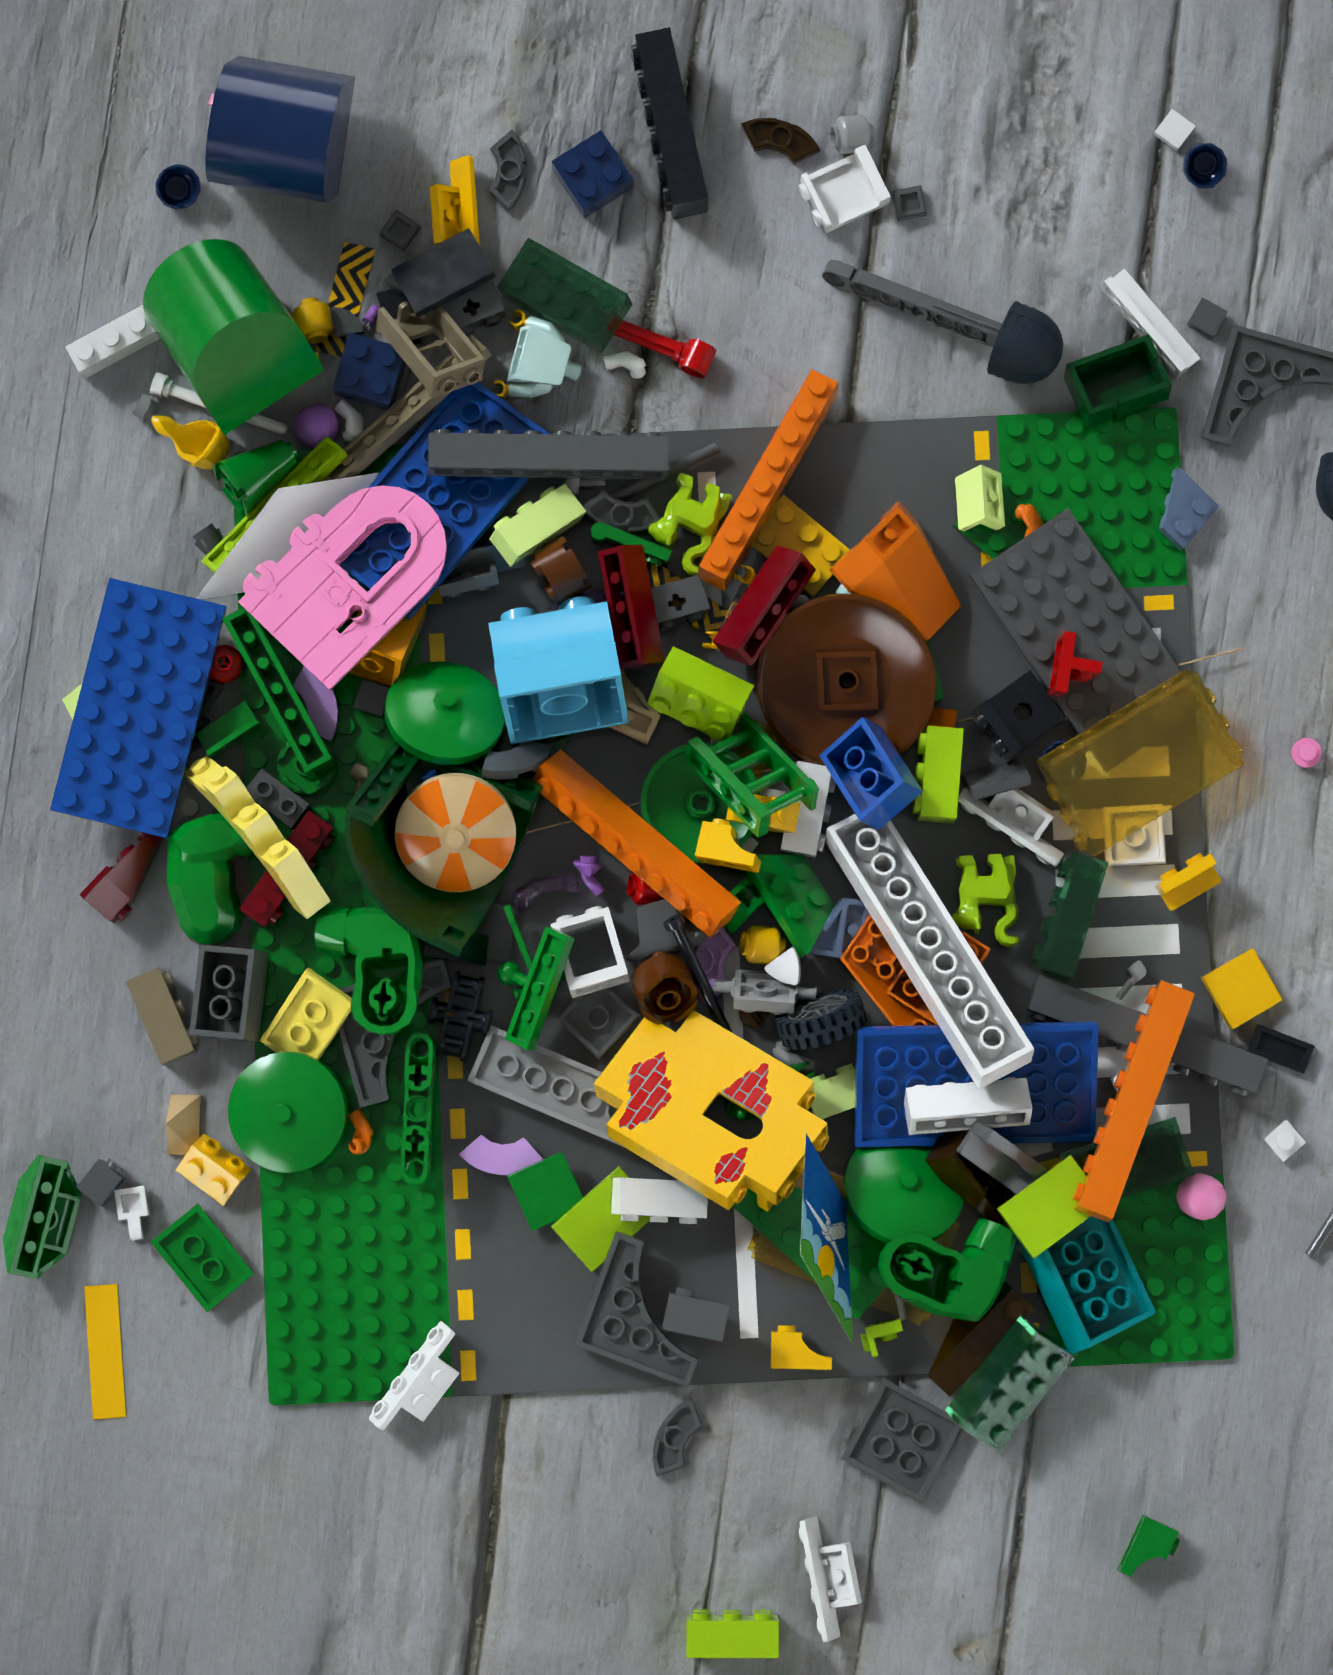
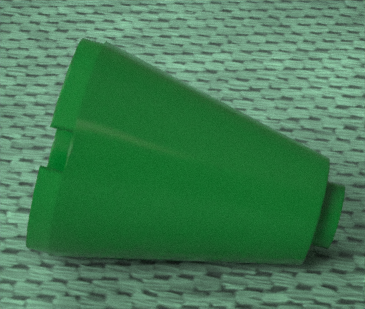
M278 440L221 460L213 465V472L217 481L221 478L223 479L225 488L222 491L231 504L240 513L244 512L247 515L297 465L296 457H298V453L289 441L285 443L283 440Z

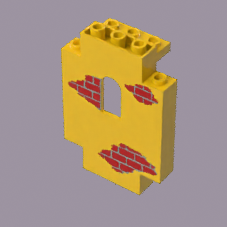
M694 1010L677 1032L663 1024L653 1023L644 1017L594 1083L596 1096L618 1109L606 1124L610 1139L728 1211L734 1203L738 1204L742 1201L747 1188L756 1193L757 1204L763 1210L768 1212L773 1204L777 1206L783 1198H788L795 1186L794 1182L800 1174L804 1175L806 1133L816 1151L819 1152L825 1148L829 1140L827 1122L807 1111L812 1106L816 1097L813 1080ZM720 1094L757 1116L763 1123V1129L757 1137L743 1139L703 1115Z

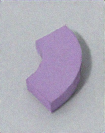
M303 666L293 688L305 701L307 713L319 736L332 742L338 725V706L333 689L329 690Z
M724 927L711 938L706 936L696 952V956L712 990L714 979L726 981L724 978V964L729 953L736 947ZM696 984L698 995H699V997H700L702 1003L705 1005L706 1003H705V1001H704V999H703V997H702V994H701V992H700V990H699V988H698V986H697V984ZM714 992V994L717 997L721 994V992Z
M482 1134L459 1154L473 1167L497 1175L511 1174L543 1159L524 1137L515 1143L501 1145L489 1141Z

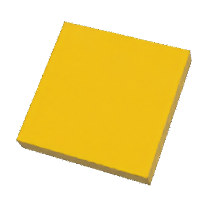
M1254 948L1243 952L1201 977L1229 1030L1235 1029L1282 1001L1280 994Z

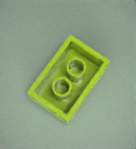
M673 646L658 673L647 705L659 713L666 714L681 721L688 727H693L707 734L715 740L723 741L732 736L754 685Z
M927 726L925 732L920 733L918 737L917 754H922V763H918L916 766L915 780L920 784L923 792L913 800L912 813L918 814L917 821L953 824L957 819L964 728Z
M694 1609L693 1615H687L686 1658H779L778 1615H772V1610L767 1609L754 1610V1615H742L741 1610L725 1609L723 1610V1615H711V1610Z

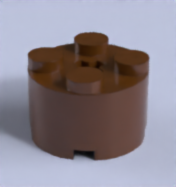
M564 536L533 552V558L529 560L535 574L539 578L544 576L548 583L543 588L553 604L557 602L562 604L565 600L577 597L592 588L589 582L583 583L587 576L572 549H569L568 546H562L567 542Z
M658 951L651 958L641 963L631 975L632 987L641 1013L647 1020L653 1023L664 1024L663 1021L665 1020L681 1021L690 1015L697 1005L698 992L692 973L687 963L678 956L670 955L665 951Z

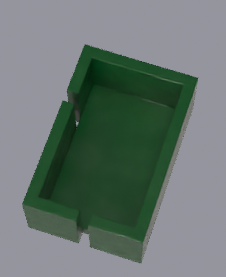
M1149 334L1066 364L1064 381L1086 429L1111 421L1114 413L1116 418L1169 399L1172 383L1162 362L1158 363L1159 355Z

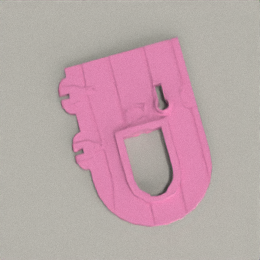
M381 485L364 488L348 495L324 517L319 514L306 517L302 523L308 530L304 533L297 526L292 531L290 536L292 549L277 563L272 560L260 563L255 568V571L261 576L257 579L250 573L243 582L245 595L238 603L329 690L354 668L430 592L439 580L444 568L447 543L445 531L438 515L428 502L415 493L400 487ZM400 522L409 533L411 532V546L407 550L404 559L398 561L367 592L355 579L349 577L348 572L340 564L375 529L384 524H398ZM362 611L361 616L352 619L354 612ZM348 619H352L353 622L340 634L337 630Z

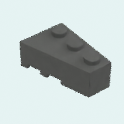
M677 1287L676 1293L669 1292L662 1330L723 1342L730 1305L694 1297V1290Z

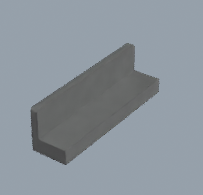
M976 1120L957 1148V1152L1015 1194H1018L1049 1171L996 1131Z

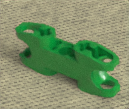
M412 1033L406 1043L405 1093L400 1171L405 1183L425 1184L431 1174L436 1045L429 1034ZM426 1041L429 1047L427 1054L421 1057L416 1056L414 1053L416 1043ZM419 1073L426 1077V1080L422 1081L421 1085L414 1081V1077L418 1076ZM420 1100L426 1104L427 1110L424 1116L416 1118L411 1114L410 1108L415 1101ZM416 1133L423 1137V1142H419L418 1145L411 1141V1138L416 1136ZM414 1161H419L423 1165V1173L418 1178H413L409 1174V1166Z

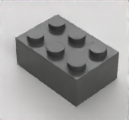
M200 945L189 1035L259 1042L269 961L268 952L254 949Z

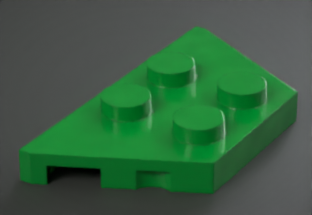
M756 855L761 860L759 873L746 872L800 958H803L810 953L835 905L803 855Z

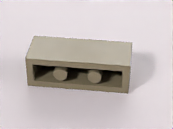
M158 967L126 981L160 1064L167 1065L197 1052L195 1044L199 1043L198 1037L189 1035L190 1027H187L183 1018L188 1014L182 1000L175 999L172 989L176 988L170 972L164 973V970Z

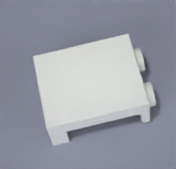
M866 145L854 149V154L808 175L807 172L802 174L801 184L798 185L804 201L810 200L814 210L811 211V215L816 226H822L825 233L888 205L891 198Z

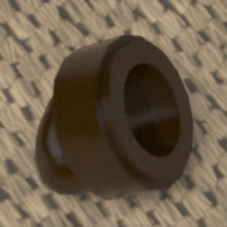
M739 1010V1017L744 1025L756 1028L766 1022L769 1012L755 1011L748 1013Z

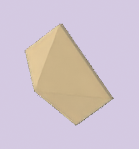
M170 1095L166 1119L169 1155H186L190 1147L200 1138L201 1095Z

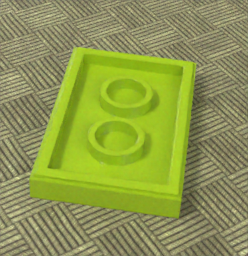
M1071 1155L997 1208V1211L1032 1259L1091 1217L1074 1210L1077 1201L1072 1200L1077 1184L1084 1183L1086 1175Z
M619 1166L551 1226L591 1272L606 1260L616 1230L633 1236L650 1221V1216H639V1221H620L621 1215L611 1214L613 1178H629Z

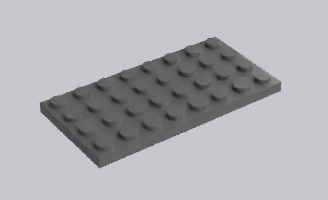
M1069 508L969 575L1048 692L1057 637L1064 631L1076 633L1073 657L1103 661L1100 675L1089 680L1088 683L1069 679L1068 692L1060 698L1053 697V699L1104 773L1204 705Z

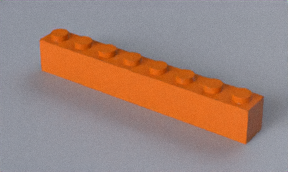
M811 369L699 565V579L724 592L727 590L734 573L736 574L835 401L838 391L837 381Z
M560 749L539 766L532 781L543 786L541 794L708 937L711 938L731 921L741 902Z
M1162 980L1156 985V988L1150 987L1145 999V1003L1149 1004L1146 1015L1140 1014L1134 1031L1139 1032L1135 1043H1129L1124 1059L1129 1060L1125 1071H1119L1114 1083V1087L1118 1088L1115 1099L1109 1098L1103 1115L1108 1116L1104 1127L1099 1126L1093 1143L1097 1144L1094 1156L1088 1155L1084 1164L1083 1171L1087 1173L1083 1184H1077L1072 1200L1077 1201L1074 1210L1108 1223L1113 1219L1195 993Z

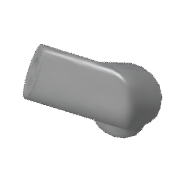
M781 1039L776 1041L773 1055L789 1067L792 1064L809 1062L810 1064L801 1069L800 1072L809 1073L812 1071L814 1066L813 1059L790 1053V1049H786L783 1046Z

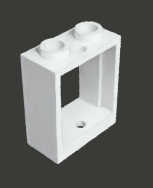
M595 906L587 909L585 914L575 917L573 915H564L557 918L556 922L551 924V927L566 933L605 921L617 961L615 966L574 977L568 958L564 972L572 998L630 982L609 907Z

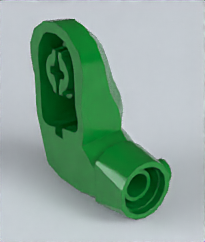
M221 813L206 815L186 822L172 830L168 837L167 885L182 931L191 941L201 945H220L231 940L242 926L244 912L239 910L241 903L235 887V872L232 860L237 856L243 858L254 854Z
M321 908L317 914L315 927L317 951L349 957L350 954L356 956V981L351 1001L354 1019L369 1032L382 1036L397 1034L411 1023L417 1009L424 972L419 938L401 927L381 908Z
M978 1219L963 1244L964 1250L960 1253L943 1247L921 1232L909 1231L885 1245L880 1253L878 1267L882 1282L887 1288L913 1307L933 1315L977 1322L990 1310L1003 1287L1007 1269L1012 1263L1018 1238L1012 1230L1001 1224L986 1219Z

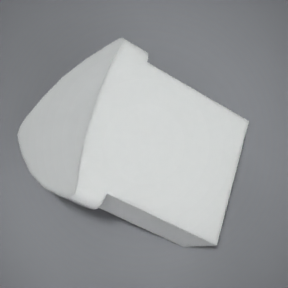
M792 947L766 965L765 971L780 982L797 985L800 982L801 976L800 956L796 949Z

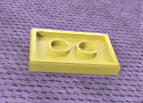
M307 968L259 1041L276 1053L285 1051L300 1052L320 1060L352 1012V998L312 969Z

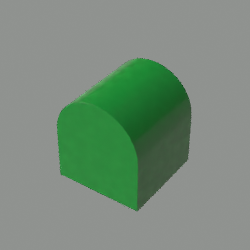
M208 239L189 244L164 260L149 279L143 297L145 316L224 435L324 371L323 366L299 326L248 254L239 245L222 239Z

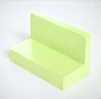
M979 465L955 478L958 529L966 531L979 524L996 531L1005 527L1001 473Z

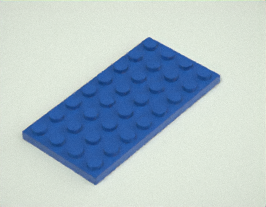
M479 382L450 392L369 486L400 487L415 493L428 502L436 512L445 531L447 554L442 573L430 592L404 617L408 621L413 618L436 591L438 586L442 584L531 479L525 477L428 476L429 433H434L438 429H449L452 433H464L466 430L476 429L482 431V433L494 434L497 430H509L512 434H524L526 431L536 430L542 432V434H549ZM400 522L398 524H384L375 529L340 566L348 572L349 577L355 579L369 591L398 561L404 559L407 550L411 546V532L409 533Z
M109 578L50 807L51 811L168 839L223 625L222 618L225 617L227 609L226 605Z
M1019 1023L1034 1047L1032 1061L998 1080L1008 1077H1015L1017 1079L1027 1078L1033 1108L1030 1125L991 1129L1012 1144L1093 1142L1096 1135L1098 1023ZM939 1025L861 1027V1029L856 1031L854 1144L856 1147L933 1146L936 1139L945 1133L909 1135L904 1108L906 1088L916 1085H943L947 1082H974Z

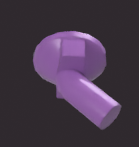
M580 855V860L573 861V864L581 873L583 882L595 897L601 894L605 889L594 877V874L603 867V863L598 862V857Z

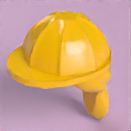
M155 415L151 418L155 430L159 434L171 438L174 441L177 454L189 462V465L192 467L213 469V465L226 459L230 452L227 436L212 421L197 420L181 425L167 416Z

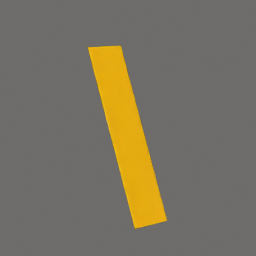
M117 1284L84 1286L93 1420L126 1417Z

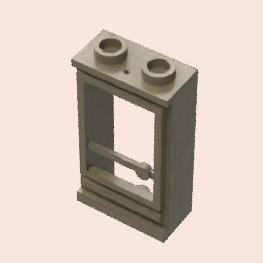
M402 302L398 306L397 319L395 320L384 307L378 309L376 331L379 335L382 334L430 392L429 396L431 399L448 394L459 388L473 385L483 379L485 358L442 306L417 318L415 313H411L409 303ZM434 332L441 339L418 349L412 343V340ZM443 345H446L460 363L435 371L421 353L434 348L442 349Z

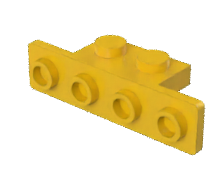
M466 155L450 161L451 186L435 184L429 187L434 245H438L469 228L480 246L473 156Z

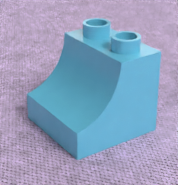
M574 597L560 604V610L536 614L532 608L519 607L504 612L500 617L501 621L488 623L499 697L511 744L629 723L607 602L595 604V601L590 597Z

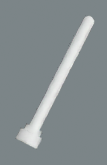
M159 372L155 374L150 387V395L159 398L171 395L206 408L195 391L173 384V380H170L169 376ZM259 414L246 421V423L280 435L285 434L288 430L286 424Z

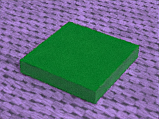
M563 1151L507 1175L531 1231L560 1219L583 1198Z

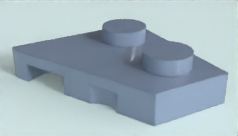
M1178 467L1171 473L1173 481L1170 493L1166 495L1165 513L1161 517L1159 531L1178 550H1182L1213 515L1219 505Z
M841 897L832 909L808 954L841 958L869 916V912L863 902L857 899Z

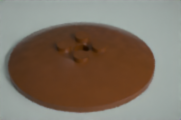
M831 594L818 597L798 606L784 617L762 650L758 663L757 693L766 722L786 748L812 764L825 766L819 755L862 717L881 726L900 755L920 736L931 716L935 703L937 688L936 669L932 654L924 637L917 627L899 610L885 602L864 595ZM845 672L852 673L856 678V684L853 687L843 686L840 682V675Z

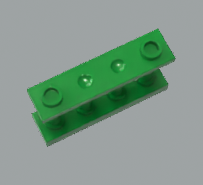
M746 713L740 717L737 734L711 747L705 745L698 736L688 741L685 760L687 764L758 838L768 833L771 814L799 800L810 811L816 809L819 788L815 781L808 778L762 730L761 726L754 722ZM744 743L754 752L729 766L718 758V756ZM762 762L773 771L747 785L736 777V775ZM780 781L791 790L766 804L761 803L754 796V794Z

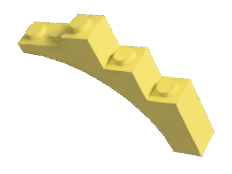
M207 755L194 761L190 768L185 771V777L188 782L200 791L236 830L270 873L293 908L308 919L330 902L329 897L298 849L284 839L268 812L253 800L238 775L227 766L222 768Z

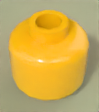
M311 297L303 299L301 304L294 309L293 319L309 344L321 343L328 339V335L332 333L334 326L331 309L327 303L320 302L318 298Z
M751 925L747 931H743L741 934L740 954L744 955L746 961L751 964L768 965L785 952L786 941L785 938H781L780 932L776 927Z

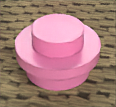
M1302 738L1293 745L1291 755L1293 761L1298 766L1310 768L1320 761L1322 750L1314 739Z

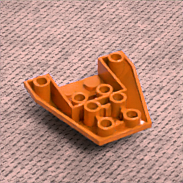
M898 501L880 518L881 521L829 570L851 594L872 597L899 610L917 627L925 641H928L961 607V604L919 522Z
M869 914L840 960L892 1026L938 1025ZM961 932L983 966L991 949L967 933Z

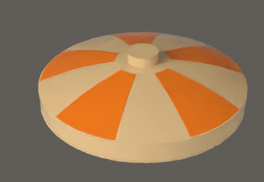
M464 773L441 774L419 784L403 801L395 824V843L405 867L422 883L446 892L471 891L491 882L507 866L513 854L516 841L515 818L505 797L487 781Z

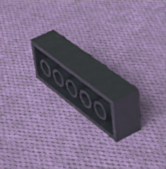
M670 27L635 34L636 44L631 45V56L634 70H640L641 72L637 74L641 99H647L646 102H643L647 127L653 126V130H650L653 155H659L660 157L656 159L659 183L666 184L665 187H662L666 212L672 211L673 220L707 213L708 195Z

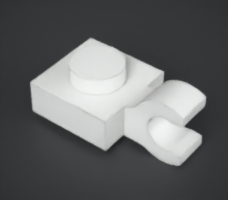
M145 1186L114 1190L118 1220H128L130 1240L144 1239L141 1217L150 1216Z

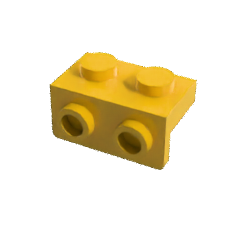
M1200 852L1185 861L1188 867L1177 872L1174 867L1159 876L1162 882L1155 887L1169 911L1177 909L1221 883V878L1214 868V865L1217 863L1211 853L1203 857Z
M203 1134L190 1147L176 1171L224 1206L241 1181L249 1174L251 1168L240 1157L233 1155L222 1147L216 1139Z

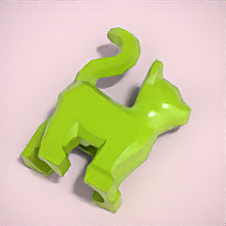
M680 473L676 480V484L679 486L678 492L668 502L664 517L656 523H652L649 526L648 533L655 538L656 542L669 550H672L677 541L679 527L702 537V543L690 547L683 554L681 561L683 569L688 574L695 576L699 575V567L693 561L697 557L704 556L714 540L718 525L728 511L732 495L720 493L719 486L708 483L704 491L707 496L706 500L703 503L691 499L693 477Z
M989 854L987 856V864L992 867V874L990 876H978L973 855L959 856L956 858V866L962 869V878L958 890L960 906L952 914L954 922L963 929L974 930L975 934H979L982 921L979 906H1002L1006 910V915L997 922L994 930L995 937L1001 945L1007 947L1017 945L1020 939L1016 936H1009L1006 932L1017 920L1019 911L1013 886L1016 876L1014 855L1002 857L1001 854Z

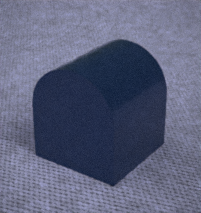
M238 56L227 62L218 79L209 119L205 170L208 182L328 203L339 193L355 76Z

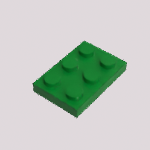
M198 1203L151 1241L152 1245L206 1312L213 1309L255 1274Z

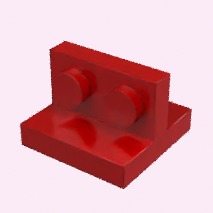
M1064 631L1057 637L1048 696L1060 698L1068 692L1069 679L1088 683L1089 680L1101 674L1103 661L1073 657L1076 640L1075 632Z

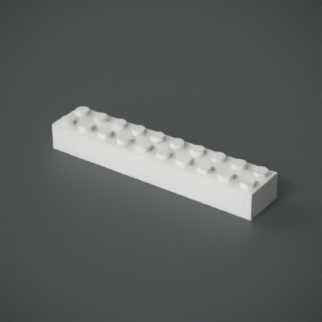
M856 814L828 827L825 843L977 1088L981 1089L1030 1063L1034 1047L892 821L890 820L880 830H877L859 821Z

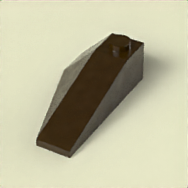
M969 1130L943 1133L936 1139L925 1160L945 1185L988 1220L1010 1229L997 1211V1208L1016 1194L957 1152V1148Z
M1004 1281L994 1304L980 1321L971 1322L953 1319L928 1373V1377L950 1397L1035 1309Z

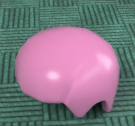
M1196 1173L1187 1176L1179 1184L1176 1198L1180 1209L1192 1218L1204 1221L1215 1218L1224 1209L1227 1196L1223 1185L1217 1179L1204 1173Z

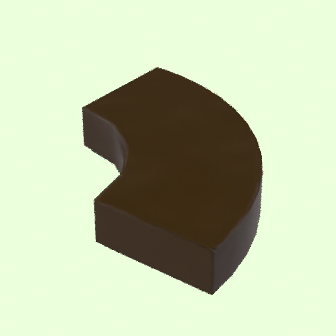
M756 118L741 123V127L754 152L763 149L777 150L786 155L793 165L820 152V148L814 139L795 124L777 120V118Z

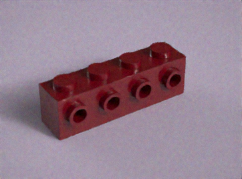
M620 545L599 551V562L620 670L644 668L664 663L665 659L643 545Z
M776 545L712 642L727 658L752 666L816 571L814 566L801 552Z
M308 810L287 841L298 849L313 872L318 864L316 859L321 851L324 850L326 852L334 842L336 837L333 834L336 830ZM266 870L239 910L268 929L271 924L275 926L284 913L282 908L288 899Z

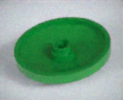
M451 662L423 663L403 672L393 682L388 691L384 711L388 730L403 749L422 760L442 765L469 763L486 755L499 741L505 722L499 692L495 686L479 672L464 665Z
M705 743V745H708V746H710V747L713 746V745H715V744ZM683 745L661 757L650 770L642 789L641 811L643 819L694 863H701L696 858L695 852L702 822H712L713 819L726 820L728 806L685 761L687 745ZM732 751L718 756L728 766L742 759ZM751 769L736 775L746 785L756 780ZM728 821L730 826L738 833L737 842L739 847L742 848L753 832L745 824Z
M285 1051L264 1056L254 1061L241 1073L230 1094L228 1120L237 1145L253 1162L276 1172H299L320 1164L338 1147L347 1127L348 1103L342 1084L327 1065L313 1056L300 1052Z
M933 1146L858 1147L854 1152L844 1174V1198L854 1220L872 1237L884 1243H889L910 1231L921 1232L935 1241L947 1233L953 1226L962 1209L964 1199L945 1185L925 1161Z

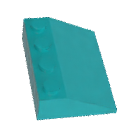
M1091 1216L1034 1259H1032L1021 1242L1018 1243L1069 1354L1088 1349L1156 1314L1113 1219L1108 1223Z

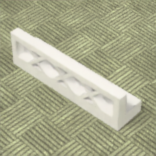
M1125 269L1113 278L1110 276L1104 281L1101 291L1140 337L1149 334L1159 359L1176 379L1200 360L1197 353Z

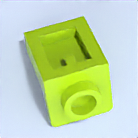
M900 1318L865 1326V1334L860 1335L864 1352L870 1351L872 1358L878 1357L874 1338L879 1337L881 1342L898 1338L897 1332L903 1331Z

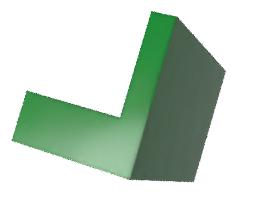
M244 701L195 735L205 748L208 756L214 760L262 728V725Z

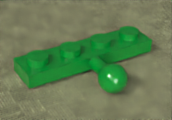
M546 926L528 976L521 973L519 966L514 962H504L498 967L497 977L502 984L507 986L518 984L523 987L505 1036L506 1040L526 1050L534 1051L575 940L574 937L553 927Z

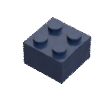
M602 130L551 161L553 172L583 218L591 215L634 187L632 176Z
M349 332L332 389L335 396L388 410L395 403L406 363L391 344Z

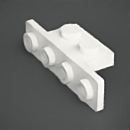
M964 787L958 796V802L961 803V807L964 810L984 818L987 825L996 831L1002 830L1010 836L1012 842L1017 846L1027 847L1036 853V857L1041 862L1047 865L1052 864L1055 867L1059 864L1064 853L1040 837L1053 819L1054 812L1020 789L996 794L991 803L983 798L973 799L967 788Z
M440 1321L436 1327L430 1330L424 1344L410 1357L408 1365L401 1375L392 1381L390 1389L383 1399L378 1401L373 1407L369 1420L380 1430H385L401 1407L424 1422L459 1375L455 1368L439 1358L455 1335V1332L444 1322Z
M810 1517L800 1521L799 1538L804 1544L806 1554L805 1568L810 1575L812 1585L811 1599L816 1605L818 1615L817 1629L822 1636V1641L829 1642L840 1637L835 1608L862 1603L850 1542L823 1546L818 1518Z

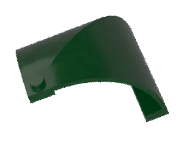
M395 742L347 804L345 838L349 857L355 872L369 895L391 919L423 941L460 957L485 919L512 867L532 820L543 786L518 775V778L506 780L482 778V768L485 762L482 758L459 765H442L427 762L410 754ZM434 769L437 776L447 773H464L479 777L498 789L509 803L516 823L514 851L504 870L488 884L465 892L441 891L419 881L403 864L395 843L396 819L407 795L421 784L418 776L425 771Z

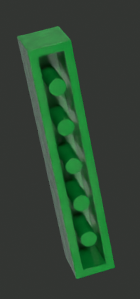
M243 607L222 618L308 779L311 780L335 767L334 761L258 621Z

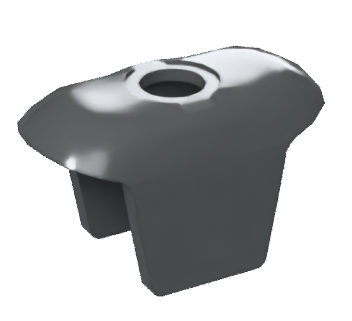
M665 899L637 907L636 914L640 944L624 960L639 964L651 958L658 951H665L668 954L681 951L672 931H666L663 925L666 919L678 914L676 909ZM683 925L692 947L700 945L707 936L705 933L688 931Z

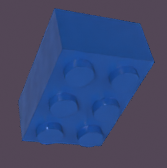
M864 717L859 719L819 755L859 821L877 830L885 826L923 792L883 728Z

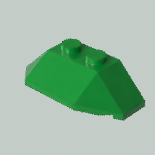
M38 1155L18 1180L3 1236L7 1273L37 1280L43 1272L51 1268L66 1255L82 1197L80 1190L76 1188L77 1183L67 1161Z

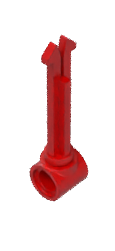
M602 306L590 310L600 320L615 325L611 326L598 320L587 319L586 322L591 332L595 333L597 328L673 358L674 361L679 362L678 368L688 375L700 379L706 377L717 351L710 344L698 339H689L687 343L675 341L604 313L605 307Z

